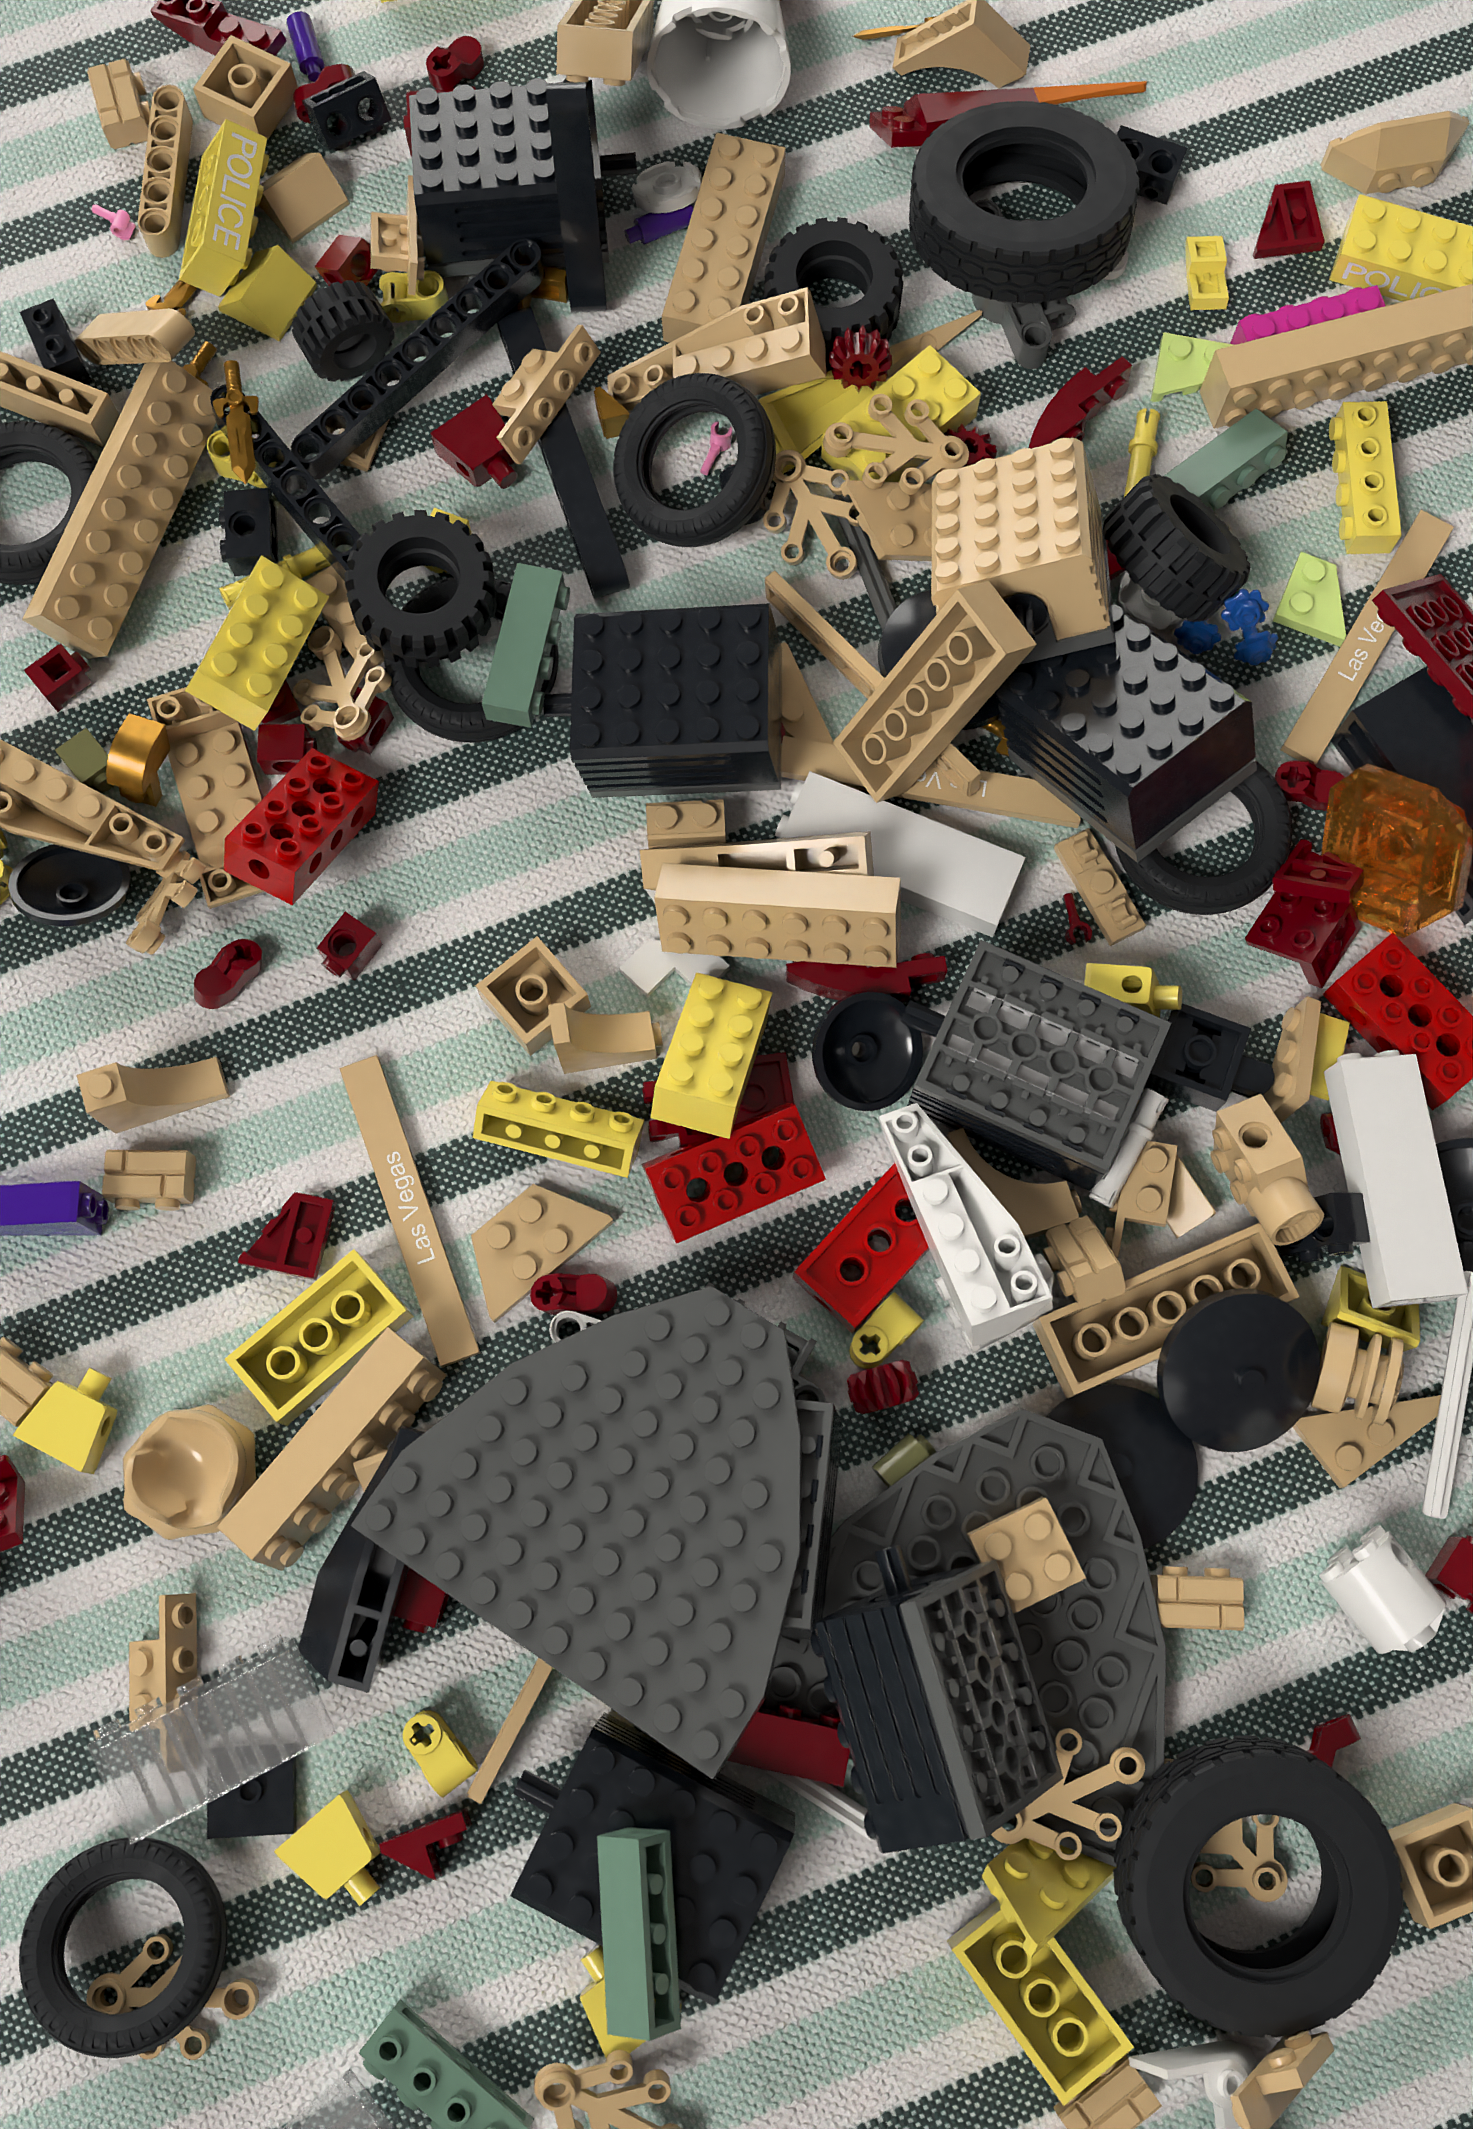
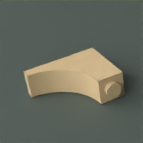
M965 0L897 38L892 68L901 76L915 70L931 67L961 69L988 80L999 89L1026 75L1030 44L985 0Z
M564 1002L548 1005L553 1043L564 1074L657 1059L655 1047L663 1045L659 1022L651 1023L649 1011L610 1015L590 1014L575 1011L567 1007Z
M217 1057L186 1065L156 1069L131 1068L115 1062L76 1075L86 1113L115 1134L230 1097L222 1066Z
M964 1128L948 1132L946 1139L1017 1222L1025 1240L1045 1235L1048 1229L1061 1224L1068 1226L1070 1221L1080 1218L1078 1213L1082 1212L1080 1198L1075 1189H1069L1067 1181L1034 1184L1008 1177L986 1163L976 1152L967 1138Z

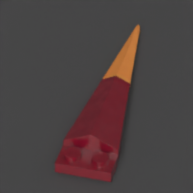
M1147 81L916 94L904 103L903 108L885 106L882 108V112H870L869 128L891 148L922 146L927 137H930V134L941 124H945L947 120L960 113L979 106L1006 101H1034L1061 104L1089 98L1141 93L1146 91Z

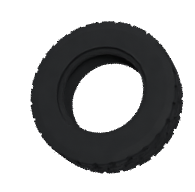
M1006 101L979 106L960 113L947 120L945 124H941L930 134V137H927L918 150L912 169L909 230L915 249L919 251L920 257L928 267L932 268L934 273L943 280L948 281L951 285L965 292L973 293L975 296L1009 303H1041L1043 301L1067 298L1070 295H1075L1089 289L1090 286L1108 276L1109 272L1114 270L1125 255L1130 242L1139 193L1138 169L1131 152L1124 142H1121V139L1108 127L1106 128L1103 123L1089 115H1084L1082 112L1056 104L1034 101ZM1003 182H1029L1059 191L1067 196L1076 207L1057 218L1042 221H1017L990 214L979 208L969 197L979 189Z
M1233 1736V1739L1222 1737L1206 1741L1200 1747L1195 1745L1176 1755L1177 1759L1172 1762H1166L1152 1775L1154 1778L1149 1783L1145 1782L1133 1799L1135 1803L1132 1809L1128 1808L1123 1820L1121 1838H1117L1114 1862L1117 1868L1113 1869L1114 1891L1116 1896H1118L1116 1903L1122 1923L1126 1927V1933L1159 1985L1175 2002H1180L1183 2009L1201 2021L1207 2019L1209 2025L1233 2033L1235 2030L1244 2036L1264 2038L1265 2035H1271L1274 2038L1295 2035L1297 2031H1309L1326 2024L1325 2021L1331 2018L1334 2020L1353 2007L1352 2003L1357 1999L1360 2000L1373 1986L1377 1975H1381L1391 1956L1389 1952L1392 1946H1395L1401 1925L1399 1915H1402L1403 1889L1400 1887V1883L1403 1881L1399 1858L1393 1853L1396 1848L1387 1827L1381 1824L1382 1818L1371 1803L1362 1796L1361 1792L1328 1764L1296 1745L1290 1746L1285 1741L1264 1737L1261 1740L1257 1736ZM1276 1815L1294 1820L1305 1826L1311 1834L1317 1847L1321 1864L1319 1895L1305 1923L1286 1940L1271 1947L1258 1950L1228 1948L1213 1942L1199 1932L1190 1908L1189 1885L1196 1859L1208 1840L1224 1826L1248 1816Z

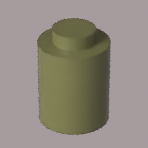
M908 1433L872 1466V1469L882 1482L889 1487L929 1456L936 1453V1450L921 1434L914 1438Z

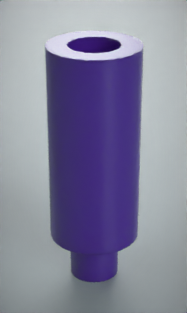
M294 12L288 16L286 24L299 69L308 76L311 82H316L324 68V61L311 17L306 12Z
M690 204L683 209L670 213H648L634 219L635 226L624 230L628 243L631 244L640 240L645 245L688 227L693 213V206Z

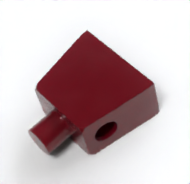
M486 394L436 428L430 435L435 453L473 486L480 487L493 478L501 489H505L516 481L518 474L511 467L515 463L496 438L505 424L492 405L491 399Z

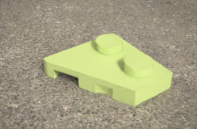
M1163 332L1150 401H1162L1164 395L1182 391L1183 395L1197 392L1201 389L1215 350L1233 346V344Z
M1300 552L1272 621L1340 647L1345 640L1346 631L1336 565Z

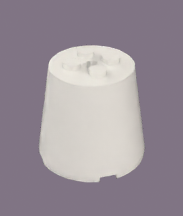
M662 0L649 45L647 75L652 91L656 90L664 101V107L670 113L695 126L719 130L743 127L744 121L760 114L762 117H765L780 103L788 88L791 74V59L780 0Z

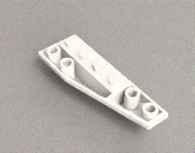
M917 1103L879 1116V1122L919 1225L972 1347L1012 1333L1049 1304L1053 1298L1019 1225Z

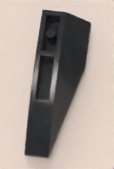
M403 1425L400 1428L318 1572L298 1647L299 1653L327 1681L366 1693L370 1692L381 1671L395 1619L394 1614L409 1566L354 1529L351 1524L401 1451L425 1432Z

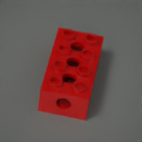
M311 748L225 837L224 871L293 906L375 815L379 781Z
M1393 932L1322 994L1377 1053L1398 1050L1400 1055L1416 1054L1426 1102L1432 1111L1449 1100L1473 1079V1015ZM1381 989L1385 990V991L1387 992V994L1389 995V997L1386 996V995L1381 991ZM1409 1018L1414 1020L1416 1026L1410 1022ZM1437 1047L1443 1051L1444 1055L1438 1051Z
M790 1102L735 1124L730 1139L711 1134L641 1164L671 1237L676 1244L826 1180L795 1104ZM776 1146L779 1151L777 1161L770 1166H764L761 1159L762 1153L766 1148ZM740 1162L742 1165L741 1176L735 1181H726L724 1178L725 1168L730 1163ZM695 1178L704 1179V1192L697 1197L687 1196L686 1188L688 1183Z
M895 1163L793 1273L792 1279L852 1334L930 1250L916 1215L915 1220L910 1222L902 1221L896 1216V1208L906 1206L913 1210V1207ZM874 1235L882 1236L888 1242L889 1248L882 1252L874 1251L870 1248L867 1239ZM845 1265H854L860 1270L862 1278L855 1282L846 1281L841 1276L840 1269Z

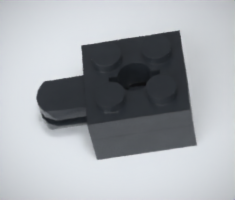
M1183 1003L1180 1010H1168L1165 1013L1163 1020L1170 1022L1171 1025L1146 1081V1087L1217 1112L1227 1102L1230 1092L1251 1098L1258 1094L1263 1096L1271 1088L1275 1076L1272 1066L1243 1054L1251 1028Z

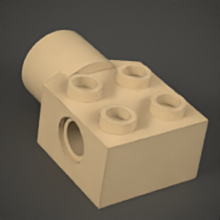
M1262 1094L1217 1111L1215 1129L1212 1130L1214 1147L1213 1151L1210 1152V1156L1215 1169L1220 1174L1225 1173L1230 1181V1190L1235 1201L1239 1205L1244 1204L1252 1217H1257L1268 1237L1275 1245H1288L1312 1233L1322 1223L1324 1213L1309 1191L1302 1155Z

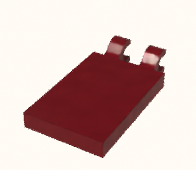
M786 1052L756 1056L735 1124L784 1103L790 1102L794 1104ZM657 1080L643 1082L644 1104L653 1103ZM660 1120L648 1122L650 1142H659L678 1137L679 1147L681 1148L711 1135Z

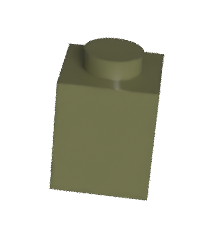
M87 728L55 749L56 753L79 782L100 793H104L114 786L108 784L106 778L108 754Z

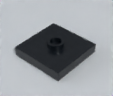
M296 1742L207 1748V1839L294 1834L297 1831Z

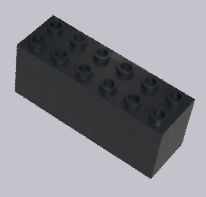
M1428 666L1353 709L1331 742L1458 917L1466 925L1473 921V724L1470 716L1462 714L1452 702L1453 697L1445 686L1438 685L1430 678L1427 672Z

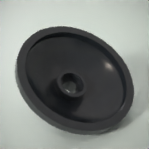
M52 844L24 857L13 869L8 887L13 905L27 918L50 926L75 927L96 922L120 907L130 892L131 875L129 867L125 862Z
M872 991L857 992L837 1001L822 1017L813 1039L812 1063L819 1084L835 1102L858 1111L880 1110L897 1102L913 1085L922 1063L923 1041L921 1031L900 1022L906 1006L901 1001L884 993ZM857 1042L859 1044V1052L854 1056L852 1047Z

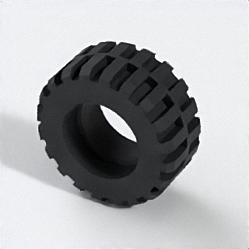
M827 217L816 219V223L810 226L806 222L796 227L795 234L792 232L787 233L780 239V246L777 245L773 248L764 275V299L803 289L815 281L826 278L848 281L862 291L864 297L846 307L829 308L814 303L825 341L826 363H829V353L833 349V342L836 336L845 337L847 328L857 333L861 326L864 325L866 333H871L878 329L880 339L890 340L892 331L896 329L899 321L904 283L902 280L903 269L901 262L897 260V253L893 246L889 243L884 245L885 237L876 230L872 233L868 231V225L859 221L856 222V225L848 223V218L837 217V221H828Z
M1160 474L1143 477L1105 518L1103 526L1104 539L1108 541L1107 546L1110 552L1116 556V561L1120 567L1127 571L1131 580L1138 584L1151 599L1154 598L1161 607L1167 611L1171 610L1175 616L1181 619L1187 618L1190 622L1210 619L1224 605L1225 600L1231 598L1249 578L1251 567L1247 561L1248 556L1241 549V543L1236 536H1233L1229 531V527L1215 515L1216 513L1209 506L1207 507L1201 502L1198 496L1187 491L1186 487L1180 483L1173 482L1169 477H1161Z
M414 510V515L404 517L402 511L392 514L393 520L386 524L382 519L372 525L373 533L371 535L363 533L356 541L359 551L353 550L350 552L347 560L349 570L345 572L346 595L356 627L360 634L366 637L367 644L375 651L383 649L386 659L396 663L399 658H403L406 666L414 668L419 667V662H428L429 668L440 667L439 660L449 658L450 662L453 663L462 658L460 651L466 648L469 652H472L479 645L478 634L486 636L490 630V618L495 616L497 607L493 565L489 553L484 550L482 540L477 534L470 535L469 527L460 520H456L452 524L450 523L449 515L441 512H436L435 517L427 516L426 510ZM417 566H433L450 573L458 582V589L455 595L446 605L438 610L424 614L408 613L394 607L386 599L387 589L400 573Z

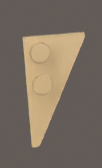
M783 641L781 644L782 723L786 731L785 736L833 744L832 737L788 644Z
M1441 1395L1396 1402L1391 1408L1383 1426L1372 1423L1373 1406L1367 1407L1362 1420L1355 1418L1354 1409L1340 1411L1338 1414L1327 1413L1302 1417L1293 1426V1429L1339 1488H1344L1436 1418Z

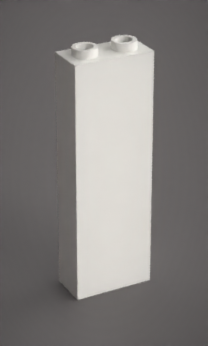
M809 771L804 783L798 781L790 803L795 805L790 816H782L775 836L791 838L871 831L874 876L901 878V901L990 937L994 936L1026 857L889 802L881 801L876 803L869 794Z
M1388 1050L1377 1053L1374 1057L1362 1058L1361 1053H1350L1338 1057L1337 1063L1324 1071L1348 1193H1363L1370 1242L1360 1244L1359 1246L1372 1308L1450 1301L1468 1294L1416 1054L1400 1055L1398 1050Z

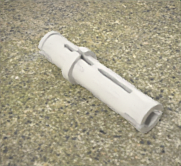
M1144 1089L1109 1170L1094 1186L1089 1195L1090 1198L1113 1209L1123 1185H1125L1147 1140L1151 1141L1155 1135L1152 1131L1161 1112L1169 1101L1167 1098L1150 1089Z

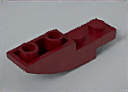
M157 0L150 10L152 16L166 27L215 56L230 35L274 56H277L287 42L282 30L229 14L223 3L218 0Z
M1122 356L1096 376L1086 367L1075 374L1046 406L1032 433L1028 448L1032 449L1051 444L1060 438L1074 437L1082 441L1085 437L1086 421L1094 418L1101 408L1112 399L1114 401L1120 399L1128 390L1132 364Z
M922 953L911 957V961L898 962L896 968L792 961L793 963L786 964L785 976L787 983L825 998L841 1000L850 994L872 991L890 995L904 1003L909 1001L911 986L944 982L948 970L945 956L934 957L933 953Z

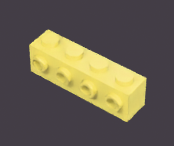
M1387 401L1343 402L1336 417H1332L1329 424L1330 440L1335 441L1332 469L1334 473H1338L1339 480L1335 496L1336 505L1341 506L1342 518L1339 523V537L1341 540H1345L1346 554L1391 553L1401 537V525Z
M490 1081L477 1104L473 1138L628 1178L639 1152L644 1119L632 1117L625 1112H612L593 1107L586 1102L565 1100L547 1092L526 1090L508 1082Z

